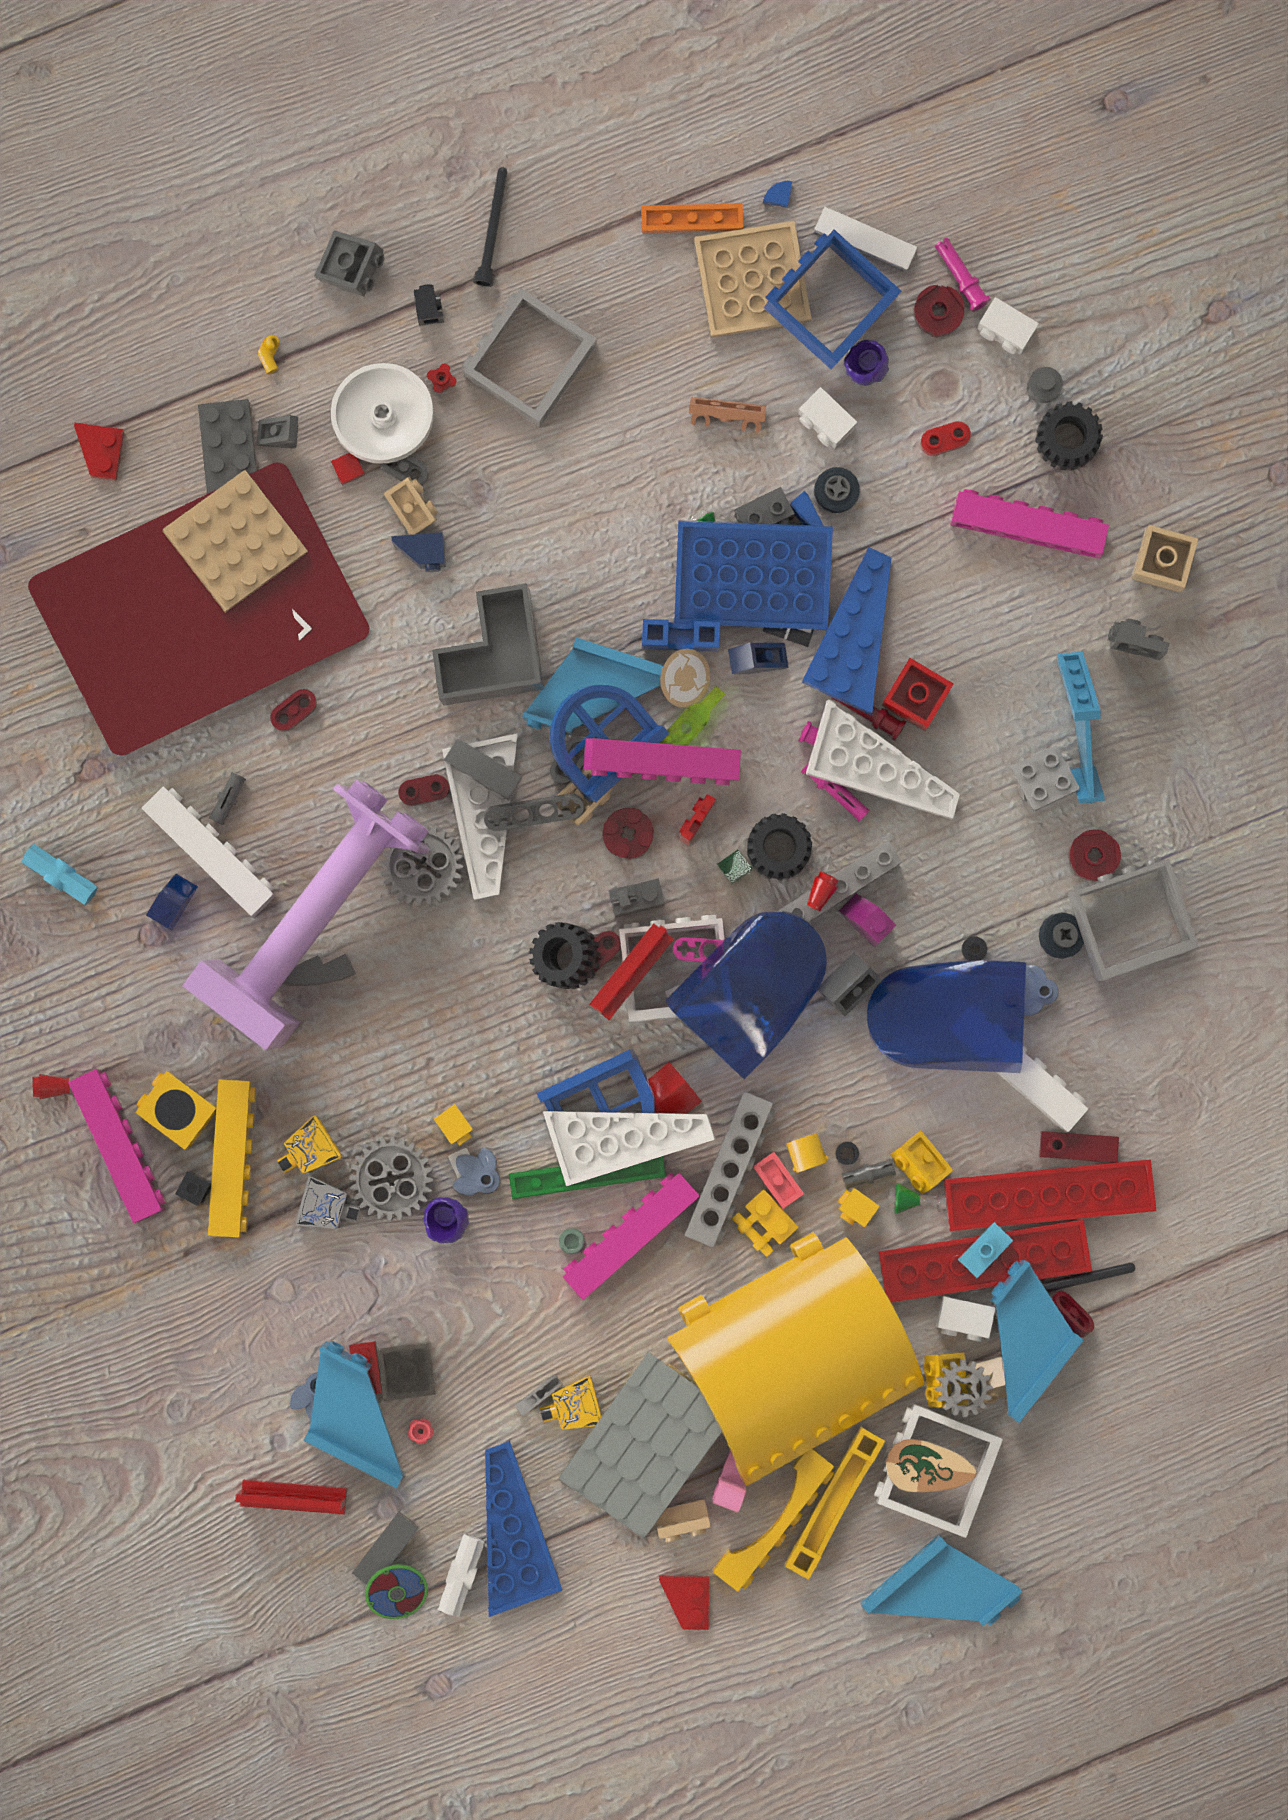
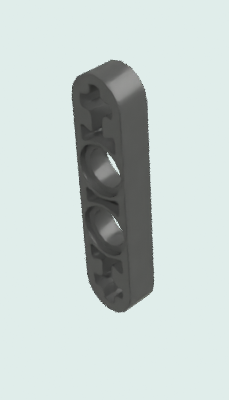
M569 793L495 805L486 810L484 822L490 830L501 831L575 819L583 813L584 803L579 795ZM570 800H574L575 804L580 805L575 808L576 811L571 812L570 808H563V814L558 815V805L556 802L561 801V807L568 806ZM543 804H551L554 807V812L551 816L545 817L540 814L539 809ZM518 808H525L529 813L528 817L523 821H519L514 817V812ZM505 810H510V823H507V818L499 819V824H494L493 820L488 819L492 818V813L497 812L498 816L501 817L506 816Z

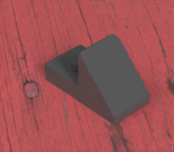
M286 415L259 420L257 445L296 448L298 417Z

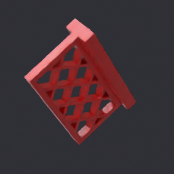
M653 923L589 1005L607 1020H611L674 939L667 934V929L662 925L658 927Z
M243 1479L242 1489L236 1493L235 1502H241V1507L344 1515L347 1487Z

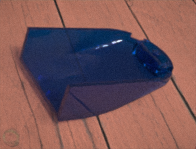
M766 911L756 914L740 924L665 1001L677 1017L745 1079L780 1043L819 989L824 979L827 965L824 943L813 926L796 914L786 911Z
M955 961L909 966L892 972L874 989L868 1003L867 1026L872 1041L888 1059L910 1068L1021 1073L1026 962Z

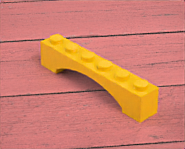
M862 1426L859 1427L785 1562V1566L808 1580L810 1579L847 1505L885 1442L883 1438Z
M814 1449L799 1456L792 1465L796 1469L794 1487L786 1507L771 1528L756 1541L734 1552L728 1549L712 1569L713 1573L737 1592L741 1587L746 1589L754 1579V1576L751 1574L757 1566L762 1568L770 1558V1555L767 1553L773 1546L779 1547L787 1536L784 1534L789 1525L794 1527L803 1514L800 1513V1510L805 1504L810 1506L818 1496L816 1490L820 1484L826 1485L834 1475L832 1471L834 1465Z

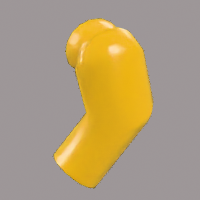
M275 335L266 337L258 351V356L267 375L278 371L274 355L280 345V340Z

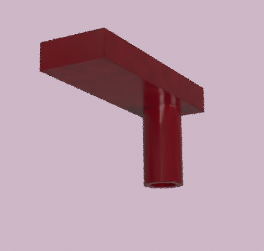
M1040 1131L1039 1157L1118 1163L1119 1137Z

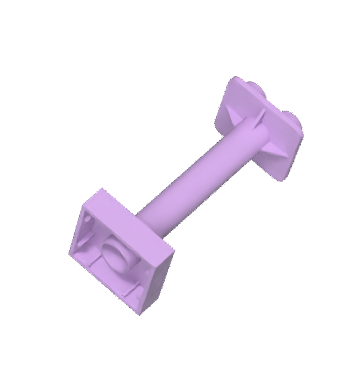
M356 779L350 787L336 784L333 788L334 791L346 800L355 824L243 972L238 974L220 959L201 960L182 985L265 1050L282 1047L301 1023V1021L271 998L386 847L401 848L426 855L430 851V848L422 842L429 833V830L406 813L402 814L397 811L392 819L383 813L381 809L388 799L364 781L360 782Z

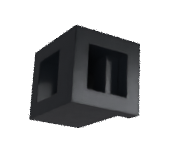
M426 284L419 286V289L414 290L419 326L444 323L442 311L438 312V310H442L440 294L435 295L434 285Z

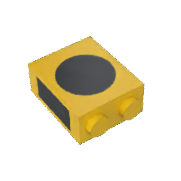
M171 1072L159 1073L152 1083L154 1088L150 1094L147 1095L145 1093L137 1102L138 1110L135 1113L184 1150H189L216 1114L217 1106Z

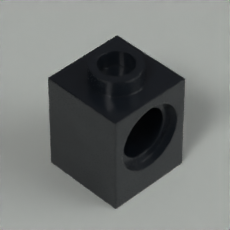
M187 1171L175 1195L196 1206H202L211 1190V1181L192 1171Z

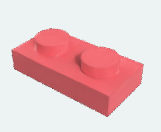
M772 1152L753 1166L782 1209L804 1194L775 1152Z

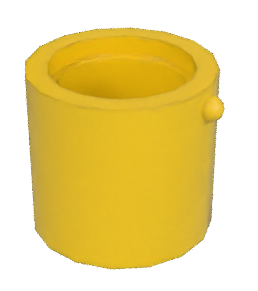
M818 1133L786 1143L794 1165L793 1171H796V1173L828 1162L829 1157L825 1156Z

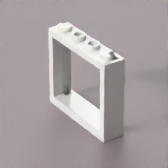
M716 915L701 916L700 921H691V917L677 918L675 923L665 924V920L650 921V926L640 927L639 923L624 924V929H619L622 961L629 955L628 938L644 936L653 923L658 927L662 925L666 928L667 934L715 929L716 940H724L722 918L717 919ZM719 964L723 1001L636 1011L633 991L627 998L629 1023L732 1012L727 964Z
M912 1404L911 1408L907 1407L902 1417V1422L905 1423L902 1433L897 1432L892 1446L902 1440L911 1439L919 1415L987 1441L977 1468V1477L971 1484L956 1525L889 1499L893 1483L887 1473L884 1481H879L874 1493V1496L877 1497L876 1502L966 1538L1003 1439L919 1405ZM886 1462L883 1468L885 1472H887Z

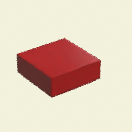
M350 452L331 461L342 485L365 475L358 458Z

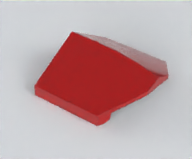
M670 1062L648 1079L655 1098V1113L688 1114L702 1102Z

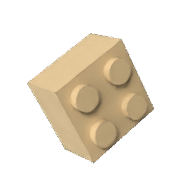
M1148 525L1143 534L1131 579L1181 593L1187 583L1198 538Z

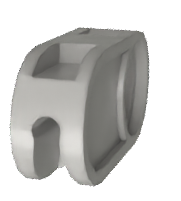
M554 1374L519 1401L515 1407L523 1416L561 1387L563 1383Z

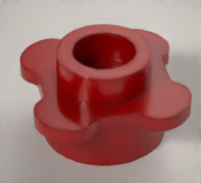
M441 364L440 368L429 370L427 373V378L432 381L434 385L433 390L436 393H442L443 390L454 387L457 383L456 378L450 373V366L448 364Z

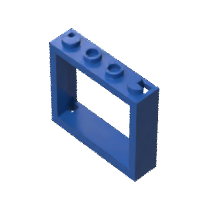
M835 229L828 236L823 233L814 243L817 248L812 253L808 250L798 262L801 266L796 271L792 268L782 278V281L785 283L780 289L775 286L765 297L768 302L764 306L768 313L831 370L902 292ZM829 247L883 296L833 353L778 303Z

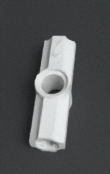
M463 1535L456 1558L452 1561L446 1578L447 1585L438 1610L452 1616H460L467 1592L471 1590L478 1569L476 1566L484 1547V1540L472 1535Z

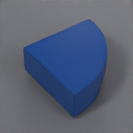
M781 181L770 187L764 196L763 204L788 208L792 181Z

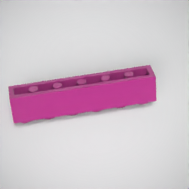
M964 489L963 492L959 491L956 496L950 526L1100 559L1103 555L1109 525L1104 524L1102 519L1089 517L1088 520L1078 518V514L1073 512L1059 514L1053 512L1054 509L1046 506H1039L1038 509L1028 507L1029 504L1027 502L1014 500L1013 503L1003 501L1004 498L997 495L979 496V492L970 489Z
M588 738L585 740L583 770H592L591 775L607 776V771L617 772L616 777L632 778V773L641 774V779L657 780V775L666 776V781L681 782V777H689L690 783L706 784V779H715L716 785H730V781H739L741 750Z
M95 1069L69 1081L68 1084L133 1224L164 1211L163 1204L166 1203L164 1195L160 1189L156 1190L152 1183L155 1180V1176L150 1166L145 1167L141 1159L144 1153L140 1144L133 1142L130 1135L133 1133L132 1126L128 1119L123 1120L120 1114V1110L123 1108L116 1095L112 1096L108 1088L112 1084L107 1073H101V1070Z
M671 1172L660 1182L663 1187L657 1193L651 1190L641 1199L644 1204L637 1211L632 1207L622 1216L624 1222L619 1227L613 1224L602 1234L605 1239L597 1245L593 1242L583 1251L586 1256L581 1261L577 1262L574 1259L563 1269L566 1272L563 1278L582 1300L589 1296L699 1197V1194L680 1173L675 1176Z

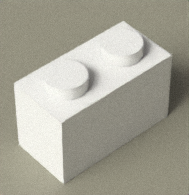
M995 297L979 322L977 329L981 331V336L987 340H996L1001 343L1002 348L1011 354L1016 352L1021 355L1039 323Z
M821 387L799 408L800 422L808 429L812 427L819 434L817 436L818 439L827 447L831 445L835 449L857 425V421Z
M942 1296L936 1327L942 1328V1334L956 1336L957 1332L967 1334L966 1339L982 1342L983 1337H990L995 1307Z

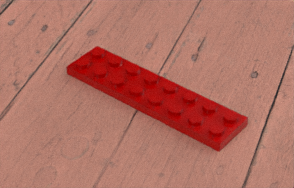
M1151 1159L944 1179L949 1231L988 1228L993 1222L998 1226L1156 1211Z
M1084 1220L1006 1231L1005 1233L1013 1241L978 1278L958 1259L980 1236L878 1251L884 1292L892 1303L994 1287L999 1282L1004 1283L1010 1276L1007 1273L1010 1267L1016 1261L1020 1263L1021 1260H1026L1030 1263L1038 1279L1092 1271Z

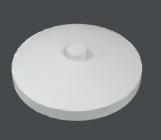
M372 364L351 373L338 387L331 404V421L339 442L355 457L372 463L396 462L413 454L425 442L433 424V404L427 387L413 372L395 364Z

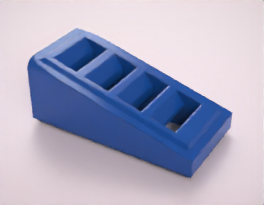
M804 490L790 503L794 515L803 525L824 526L808 494Z

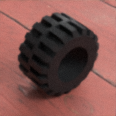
M1067 401L1065 405L1059 403L1055 408H1050L1046 415L1043 416L1036 431V443H1038V452L1043 454L1042 459L1045 462L1049 460L1051 462L1050 466L1054 468L1060 466V470L1064 471L1067 468L1076 470L1079 466L1087 465L1088 461H1091L1095 456L1103 438L1101 434L1103 428L1102 424H1098L1099 417L1097 414L1094 416L1091 414L1092 409L1090 407L1085 409L1082 407V403L1078 402L1077 405H1072V401ZM1072 424L1079 428L1083 435L1082 445L1074 449L1065 448L1060 445L1055 437L1057 426Z
M785 813L781 815L771 814L769 817H764L760 822L756 823L749 835L747 854L750 858V863L757 869L758 873L767 876L766 878H775L777 880L792 878L803 870L812 853L810 832L805 828L806 825L803 822H799L798 818L794 816L790 817ZM783 832L793 839L795 850L788 860L777 862L766 855L764 843L770 834Z
M555 922V925H547L546 930L541 929L538 932L539 938H534L532 941L535 944L534 948H530L529 954H533V958L529 959L530 965L535 966L532 971L535 975H539L538 979L541 982H545L553 987L577 989L579 985H586L589 983L587 978L593 979L596 975L593 971L594 969H599L600 965L597 963V958H601V953L596 951L599 948V944L593 941L595 936L587 932V929L569 923ZM569 942L572 946L573 957L570 964L561 970L557 962L558 951L562 945Z

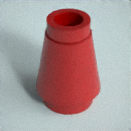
M820 871L818 876L815 875L807 905L821 912L822 908L838 889L837 884L839 880Z
M39 1074L38 1077H32L33 1097H39L41 1100L70 1094L69 1078Z

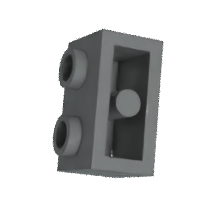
M781 487L736 508L734 512L739 523L790 525V520L794 519V512Z
M853 953L817 989L845 1017L882 981L867 963Z

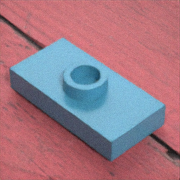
M993 1222L958 1260L978 1278L1013 1240Z

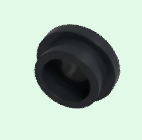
M969 937L962 944V955L970 962H979L987 954V944L980 937ZM971 945H978L979 952L977 954H973L970 951Z

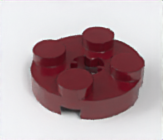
M931 285L918 295L913 309L914 319L918 327L932 337L938 338L949 335L961 325L965 309L964 301L958 291L952 287ZM933 306H944L946 310L943 313L945 315H934L935 309H932Z
M622 808L613 812L605 821L602 835L604 844L611 854L619 858L632 860L641 857L648 851L653 841L654 830L646 814L636 808ZM625 827L634 829L636 835H632L634 839L629 841L628 838H622L621 833H624L622 829Z
M1093 829L1083 832L1073 840L1069 848L1068 859L1071 868L1078 877L1094 882L1098 881L1097 878L1115 872L1121 861V850L1119 844L1112 836L1103 830ZM1093 848L1098 849L1097 853L1100 851L1102 855L1101 858L1097 859V863L1091 862L1092 859H1088V854L1091 853Z

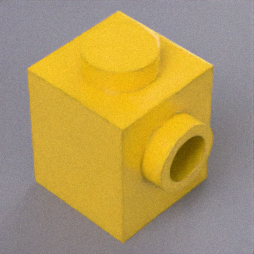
M456 1104L434 1118L451 1145L457 1142L460 1146L472 1138L470 1132L474 1129Z
M852 1188L851 1191L846 1189L837 1201L841 1204L838 1208L842 1212L840 1217L851 1225L856 1222L862 1227L868 1224L880 1207L855 1188Z

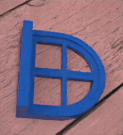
M590 685L573 692L558 707L551 724L550 744L553 756L565 775L586 800L590 802H597L622 778L616 777L617 772L607 771V776L593 775L589 780L571 759L585 746L586 739L595 737L596 739L610 740L602 729L624 709L631 714L642 728L630 741L660 743L669 734L664 726L657 725L630 693L615 686ZM594 698H608L618 702L620 705L599 725L595 723L581 706L582 703ZM574 712L590 733L568 753L565 745V728L568 719Z
M633 1048L536 1093L540 1102H544L548 1111H563L559 1103L560 1100L589 1087L600 1112H618L641 1101V1113H655L653 1090ZM628 1069L639 1096L609 1109L598 1083Z

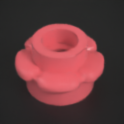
M415 1419L409 1425L408 1436L412 1441H416L417 1444H425L428 1439L432 1438L434 1430L427 1419ZM419 1429H423L422 1434L418 1432Z

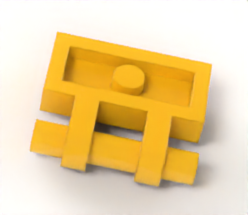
M764 1189L744 1206L751 1213L747 1219L740 1212L731 1218L737 1224L738 1231L741 1234L744 1232L754 1243L752 1246L757 1251L760 1250L766 1257L774 1251L767 1243L772 1237L780 1245L799 1228ZM756 1220L767 1231L763 1236L751 1226Z

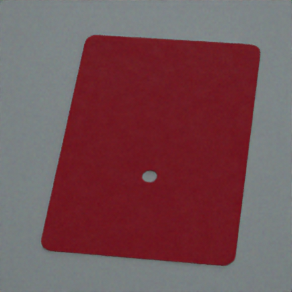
M275 462L249 475L308 552L226 613L163 533L165 527L215 491L51 567L30 579L28 590L109 749L114 754L119 756L127 755L350 647L368 636L369 624L290 470L285 464ZM293 610L312 628L300 640L298 634L304 627L294 618Z

